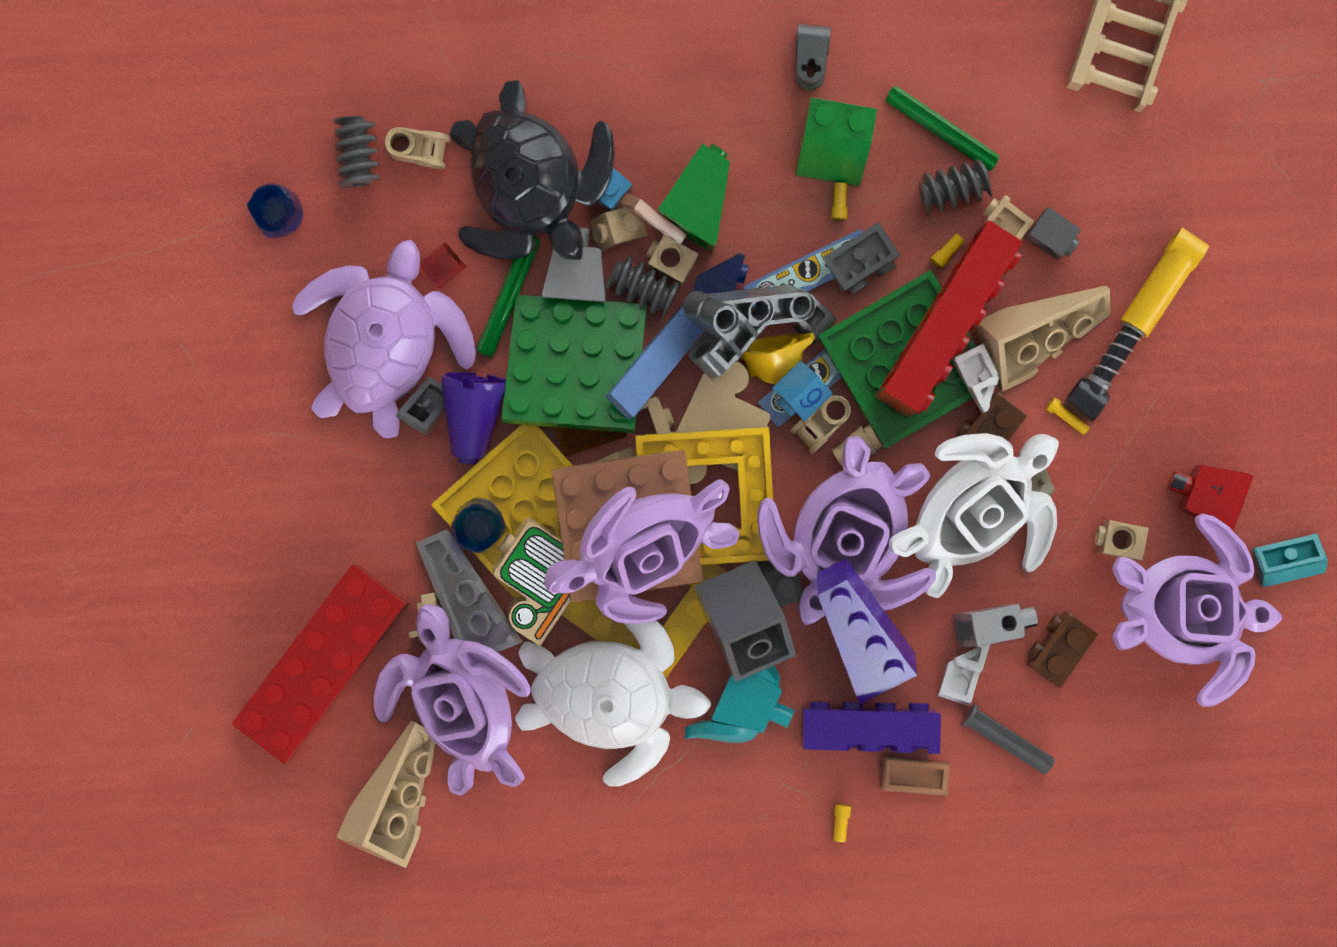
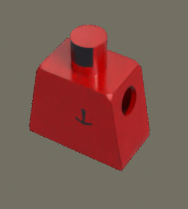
M1196 465L1192 470L1191 476L1174 471L1168 482L1167 489L1183 495L1179 507L1183 512L1194 518L1199 514L1212 515L1229 526L1234 532L1254 475L1206 465Z

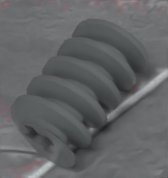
M346 116L334 119V124L341 126L334 131L335 137L342 139L335 144V148L343 152V154L336 157V161L344 165V167L337 170V174L345 178V180L339 182L338 186L343 188L362 187L380 179V175L370 173V169L379 166V162L369 160V156L378 153V149L368 147V143L377 140V136L367 134V130L376 127V123L367 121L366 118L359 116Z
M979 159L973 162L972 169L969 164L963 163L960 167V173L956 167L951 166L948 168L947 176L939 169L935 172V179L929 173H924L922 184L919 181L920 195L927 215H931L932 205L934 204L940 212H944L945 201H948L953 209L957 208V198L960 197L966 206L969 205L970 195L974 194L978 202H982L983 191H986L992 198L988 172Z
M631 255L624 261L619 260L605 285V289L609 290L617 284L616 295L621 296L628 290V302H633L639 296V307L643 308L651 303L650 313L655 315L662 309L663 320L678 293L679 282L675 281L669 287L666 286L668 278L666 274L660 279L655 280V268L644 274L645 263L641 262L635 268L632 267L633 256Z

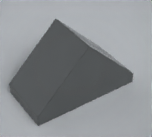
M428 376L398 411L396 417L422 434L429 436L445 412L442 385Z

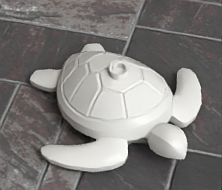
M988 433L962 435L946 440L937 447L934 455L941 461H960L949 469L930 491L920 510L916 526L897 533L889 540V547L892 553L903 557H908L915 553L917 559L929 563L928 568L935 570L936 579L931 587L925 591L927 595L939 598L951 582L953 577L952 566L978 562L991 556L1004 546L1025 522L1027 523V540L1022 568L1025 572H1032L1042 564L1051 548L1056 532L1057 509L1048 494L1032 491L1031 478L1045 470L1053 461L1059 445L1055 437L1047 434L1032 436L1026 441L1018 457L1013 456V446L1003 437Z
M657 620L640 624L624 623L640 644V650L615 641H590L573 646L554 657L545 647L539 646L534 642L525 641L518 652L519 657L525 668L538 675L530 688L536 703L522 705L515 717L519 728L523 731L534 730L552 723L559 731L571 739L587 746L618 749L635 745V748L605 772L603 782L608 786H622L637 780L654 768L667 751L670 741L668 730L660 727L667 715L672 714L673 716L685 719L697 718L706 713L711 706L710 700L693 687L680 685L673 689L669 688L662 672L673 664L675 659L674 648L666 630Z

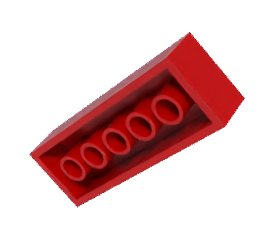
M990 220L976 231L879 388L875 398L907 418L927 410L936 395L931 392L933 387L938 386L940 382L943 383L953 368L949 361L951 358H955L957 354L960 355L970 340V337L966 335L967 332L972 330L974 326H978L986 315L988 309L983 306L992 297L995 298L1005 283L1001 279L1002 275H1006L1009 270H1012L1023 253L1018 251L1023 243L1022 240Z
M352 564L231 724L283 764L289 762L409 603L360 565Z

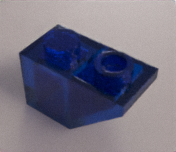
M739 253L699 274L693 292L702 291L710 294L735 291L737 282L744 284L749 265L743 264L745 255Z

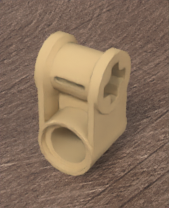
M403 127L393 128L387 133L385 146L393 159L432 169H445L446 164L443 162L446 143L450 142L449 135L435 131H420ZM397 137H405L410 141L409 147L403 152H397L392 149V142ZM433 144H435L433 156H431Z
M830 396L806 421L801 419L789 431L792 434H797L809 447L808 452L812 455L849 418L851 412L850 404L842 396ZM832 401L840 402L844 406V415L839 420H833L826 414V407ZM805 427H808L814 433L817 439H814V437L806 430Z

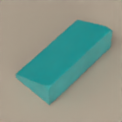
M1318 534L1253 548L1259 578L1263 587L1323 574L1327 569L1328 559Z

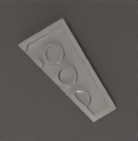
M449 530L439 532L416 542L440 605L449 619V627L454 639L477 642L492 648L496 652L523 642Z

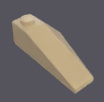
M1101 286L1001 309L984 317L977 326L979 345L984 344L998 372L999 380L997 385L999 389L1005 391L1030 379L1039 372L1037 366L1047 358L1052 356L1055 359L1062 354L1061 347L1074 337L1082 338L1111 315L1110 288Z
M413 721L409 723L349 807L336 837L360 850L404 868L407 867L420 836L421 826L417 825L420 807H425L426 795H422L425 777L431 772L435 743L423 726Z

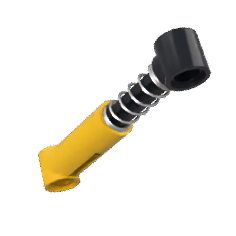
M1183 227L1176 232L1165 248L1164 255L1120 319L1123 327L1122 330L1115 333L1116 339L1108 344L1109 349L1106 354H1101L1102 360L1099 365H1094L1095 371L1088 374L1087 378L1082 377L1065 400L1064 405L1090 422H1093L1098 417L1110 398L1108 393L1109 387L1112 386L1110 382L1116 374L1119 375L1118 370L1123 363H1127L1125 360L1130 352H1134L1132 349L1137 341H1141L1140 337H1149L1190 272L1196 268L1209 248L1207 243Z

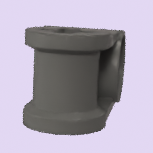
M798 24L796 81L805 90H815L824 82L827 56L829 55L831 26ZM808 67H814L815 73L813 78L807 77L806 71Z

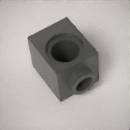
M1047 207L1025 238L1058 260L1064 254L1069 257L1080 242L1076 236L1081 229Z

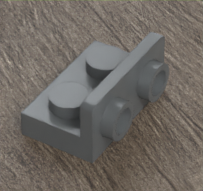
M878 222L822 259L839 284L841 293L843 294L850 290L853 295L869 284L866 278L876 272L881 277L896 267L894 261L900 254Z

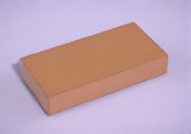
M626 193L620 201L621 206L660 236L666 235L680 244L687 236L686 233L640 198Z
M884 756L881 790L948 797L951 763Z

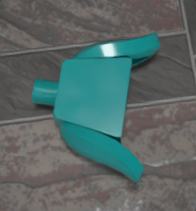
M775 666L769 667L735 682L731 674L713 714L712 720L714 721H699L686 726L684 740L703 738L729 743H744L753 740L759 732L764 733L769 720L788 728L795 710L777 702L782 692L780 688V675Z

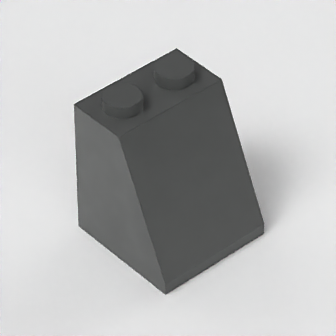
M756 560L740 565L733 570L714 578H709L694 586L700 605L735 682L796 656L785 615Z

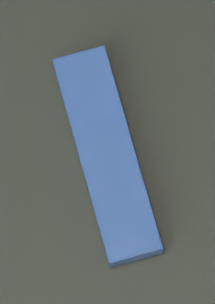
M683 306L677 309L605 396L628 420L638 413L703 333L686 316Z

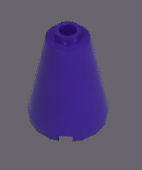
M448 372L442 375L441 384L451 454L458 457L459 463L477 464L478 459L485 457L504 399L506 379L489 374L485 378L476 376V373Z

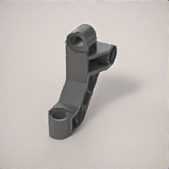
M793 285L710 294L694 291L686 297L683 304L686 316L704 332L703 336L691 348L689 358L711 380L728 370L767 325L791 323L799 334L814 333L815 339L812 344H815V342L818 343L820 340L818 335L828 330L837 320L812 294ZM795 299H797V303H796V305L793 307V303H794ZM756 303V307L751 313V308Z

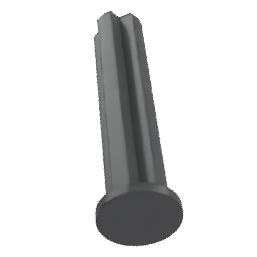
M973 704L964 716L961 723L962 727L969 726L1043 774H1046L1052 768L1055 761L1054 757L978 710L977 704Z

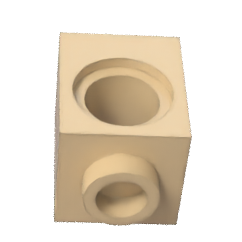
M666 235L662 237L660 242L655 239L646 254V257L650 259L648 262L650 269L655 268L659 274H666L668 279L674 282L678 281L681 286H683L699 256L698 253L670 239ZM667 251H674L679 255L680 261L674 267H667L661 262V256Z
M1104 520L1103 526H1098L1095 535V545L1099 546L1098 553L1143 561L1149 528ZM1118 530L1123 531L1127 536V543L1122 549L1116 548L1112 542L1113 535Z

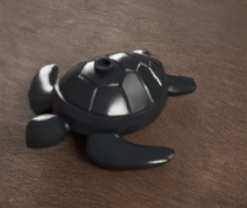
M519 80L505 82L499 94L501 110L483 113L477 126L470 120L455 122L449 133L454 142L462 148L471 151V179L475 193L484 210L505 230L491 231L464 226L459 229V239L465 246L479 254L505 260L522 258L532 253L536 247L534 235L547 233L553 249L562 258L581 260L583 256L582 233L578 225L569 221L567 217L572 211L575 202L591 206L595 205L605 195L612 179L615 156L612 131L607 123L602 121L596 123L593 129L587 161L582 171H579L574 152L561 132L548 121L525 113L526 97L521 82Z

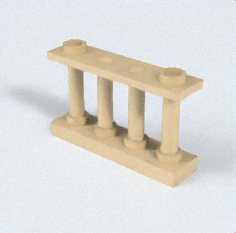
M1095 0L1066 88L1078 92L1084 83L1089 85L1092 82L1137 97L1134 108L1136 112L1140 113L1146 105L1151 106L1158 87L1153 84L1177 13L1184 11L1188 0H1154L1169 5L1163 23L1118 9L1116 4L1111 3L1112 0ZM1112 20L1158 36L1153 54L1105 39L1106 35L1101 34L1104 23H1110ZM1102 51L1147 66L1148 69L1143 84L1140 85L1095 70L1096 66L1091 65L1094 53L1100 54Z

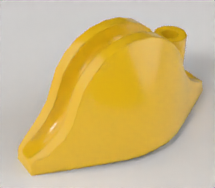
M787 334L755 339L740 358L746 362L750 377L757 376L766 383L777 384L799 361H802L803 351L813 342L815 334Z

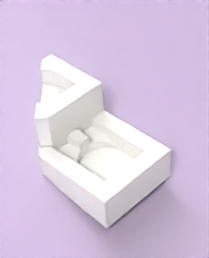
M981 344L953 358L952 361L969 393L983 413L989 410V403L999 377L984 344Z
M990 644L977 647L949 662L937 696L969 706L972 702L979 674L983 670Z

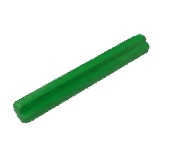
M893 86L885 99L887 103L973 161L981 160L986 170L991 171L998 163L1000 156L898 86Z
M535 235L536 247L534 251L522 258L513 259L477 346V352L482 355L492 357L496 351L515 305V299L520 293L540 245V238Z

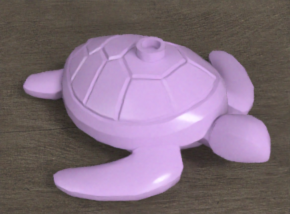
M413 240L402 241L393 249L387 262L386 276L369 279L368 271L362 266H344L329 270L311 281L296 296L292 308L294 314L305 315L322 304L343 296L329 319L324 338V356L332 382L318 394L312 404L311 409L318 417L336 416L343 403H345L355 413L373 412V428L383 438L398 436L400 422L399 418L396 417L398 408L395 402L415 387L424 375L433 353L435 341L434 326H438L441 329L458 364L462 368L469 369L474 364L476 352L473 334L462 310L451 298L443 293L432 291L422 296L411 284L412 280L418 276L420 268V252Z
M848 437L843 447V470L823 481L808 496L798 514L793 541L789 539L785 532L776 503L771 498H765L760 502L757 511V524L764 554L774 568L783 575L794 577L802 570L811 581L810 585L802 592L798 603V613L805 625L812 624L825 616L817 595V573L845 558L883 610H891L910 602L931 587L936 579L935 570L932 568H924L896 579L881 580V577L892 567L899 556L890 551V538L908 528L905 497L918 491L930 478L929 471L922 463L907 464L894 475L884 462H868L871 450L862 437Z
M719 479L707 486L696 496L670 493L635 499L636 490L633 487H626L615 493L600 507L589 522L581 540L580 560H563L552 564L545 576L544 584L546 589L550 593L565 594L575 592L594 582L599 585L596 605L606 617L616 622L632 624L653 622L664 617L667 609L663 604L642 600L630 594L641 593L674 576L695 553L701 543L712 549L726 548L737 543L740 533L736 527L730 523L712 522L715 508L723 504L727 499L730 490L728 484Z
M1199 514L1195 517L1196 526L1215 550L1219 564L1198 556H1175L1161 560L1145 571L1135 561L1126 557H1118L1113 564L1112 570L1118 583L1128 589L1120 605L1127 621L1120 622L1117 625L1112 638L1119 650L1130 649L1145 642L1156 653L1175 663L1199 665L1218 660L1221 661L1215 675L1197 695L1199 705L1211 707L1230 698L1248 680L1254 667L1256 656L1254 648L1240 641L1243 629L1246 628L1253 632H1266L1275 627L1282 620V616L1271 604L1265 601L1254 599L1243 602L1238 587L1251 580L1255 571L1251 555L1245 543L1229 526L1212 515Z
M424 605L418 612L416 626L418 635L426 650L420 658L409 654H399L390 659L381 670L374 692V710L378 720L385 723L392 718L401 693L406 686L412 687L414 707L425 731L434 743L453 757L448 769V787L451 793L462 796L473 787L475 769L485 772L493 770L502 784L511 787L518 786L525 777L520 767L507 751L511 737L512 719L506 688L517 696L527 697L530 694V686L526 678L510 661L492 648L477 642L449 639V619L446 612L435 605Z

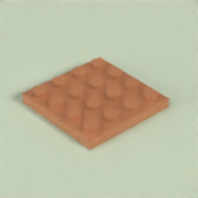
M684 449L551 469L564 560H580L581 540L589 522L600 507L622 489L633 487L636 490L635 499L670 493L691 496ZM699 548L683 564L678 573L645 591L703 582ZM591 582L583 588L569 593L571 603L596 599L599 585Z

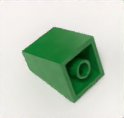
M811 97L806 111L795 176L835 183H847V185L860 187L872 143L877 109Z
M702 143L658 208V213L686 233V238L710 254H713L717 245L730 161L726 159L728 154L718 146L711 144L708 147Z

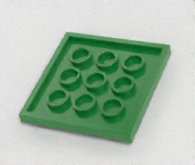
M932 270L818 335L821 345L867 423L873 428L883 446V450L972 398L952 361L953 358L949 361L953 368L945 381L933 387L931 392L936 395L926 411H922L920 414L916 413L907 418L875 398L879 388L942 288ZM968 332L966 335L970 337V340L961 354L977 347Z
M517 295L515 299L502 422L635 433L637 414L628 420L605 396L643 351L647 305L640 308L639 304L609 301L600 303L596 301L543 299L542 296Z

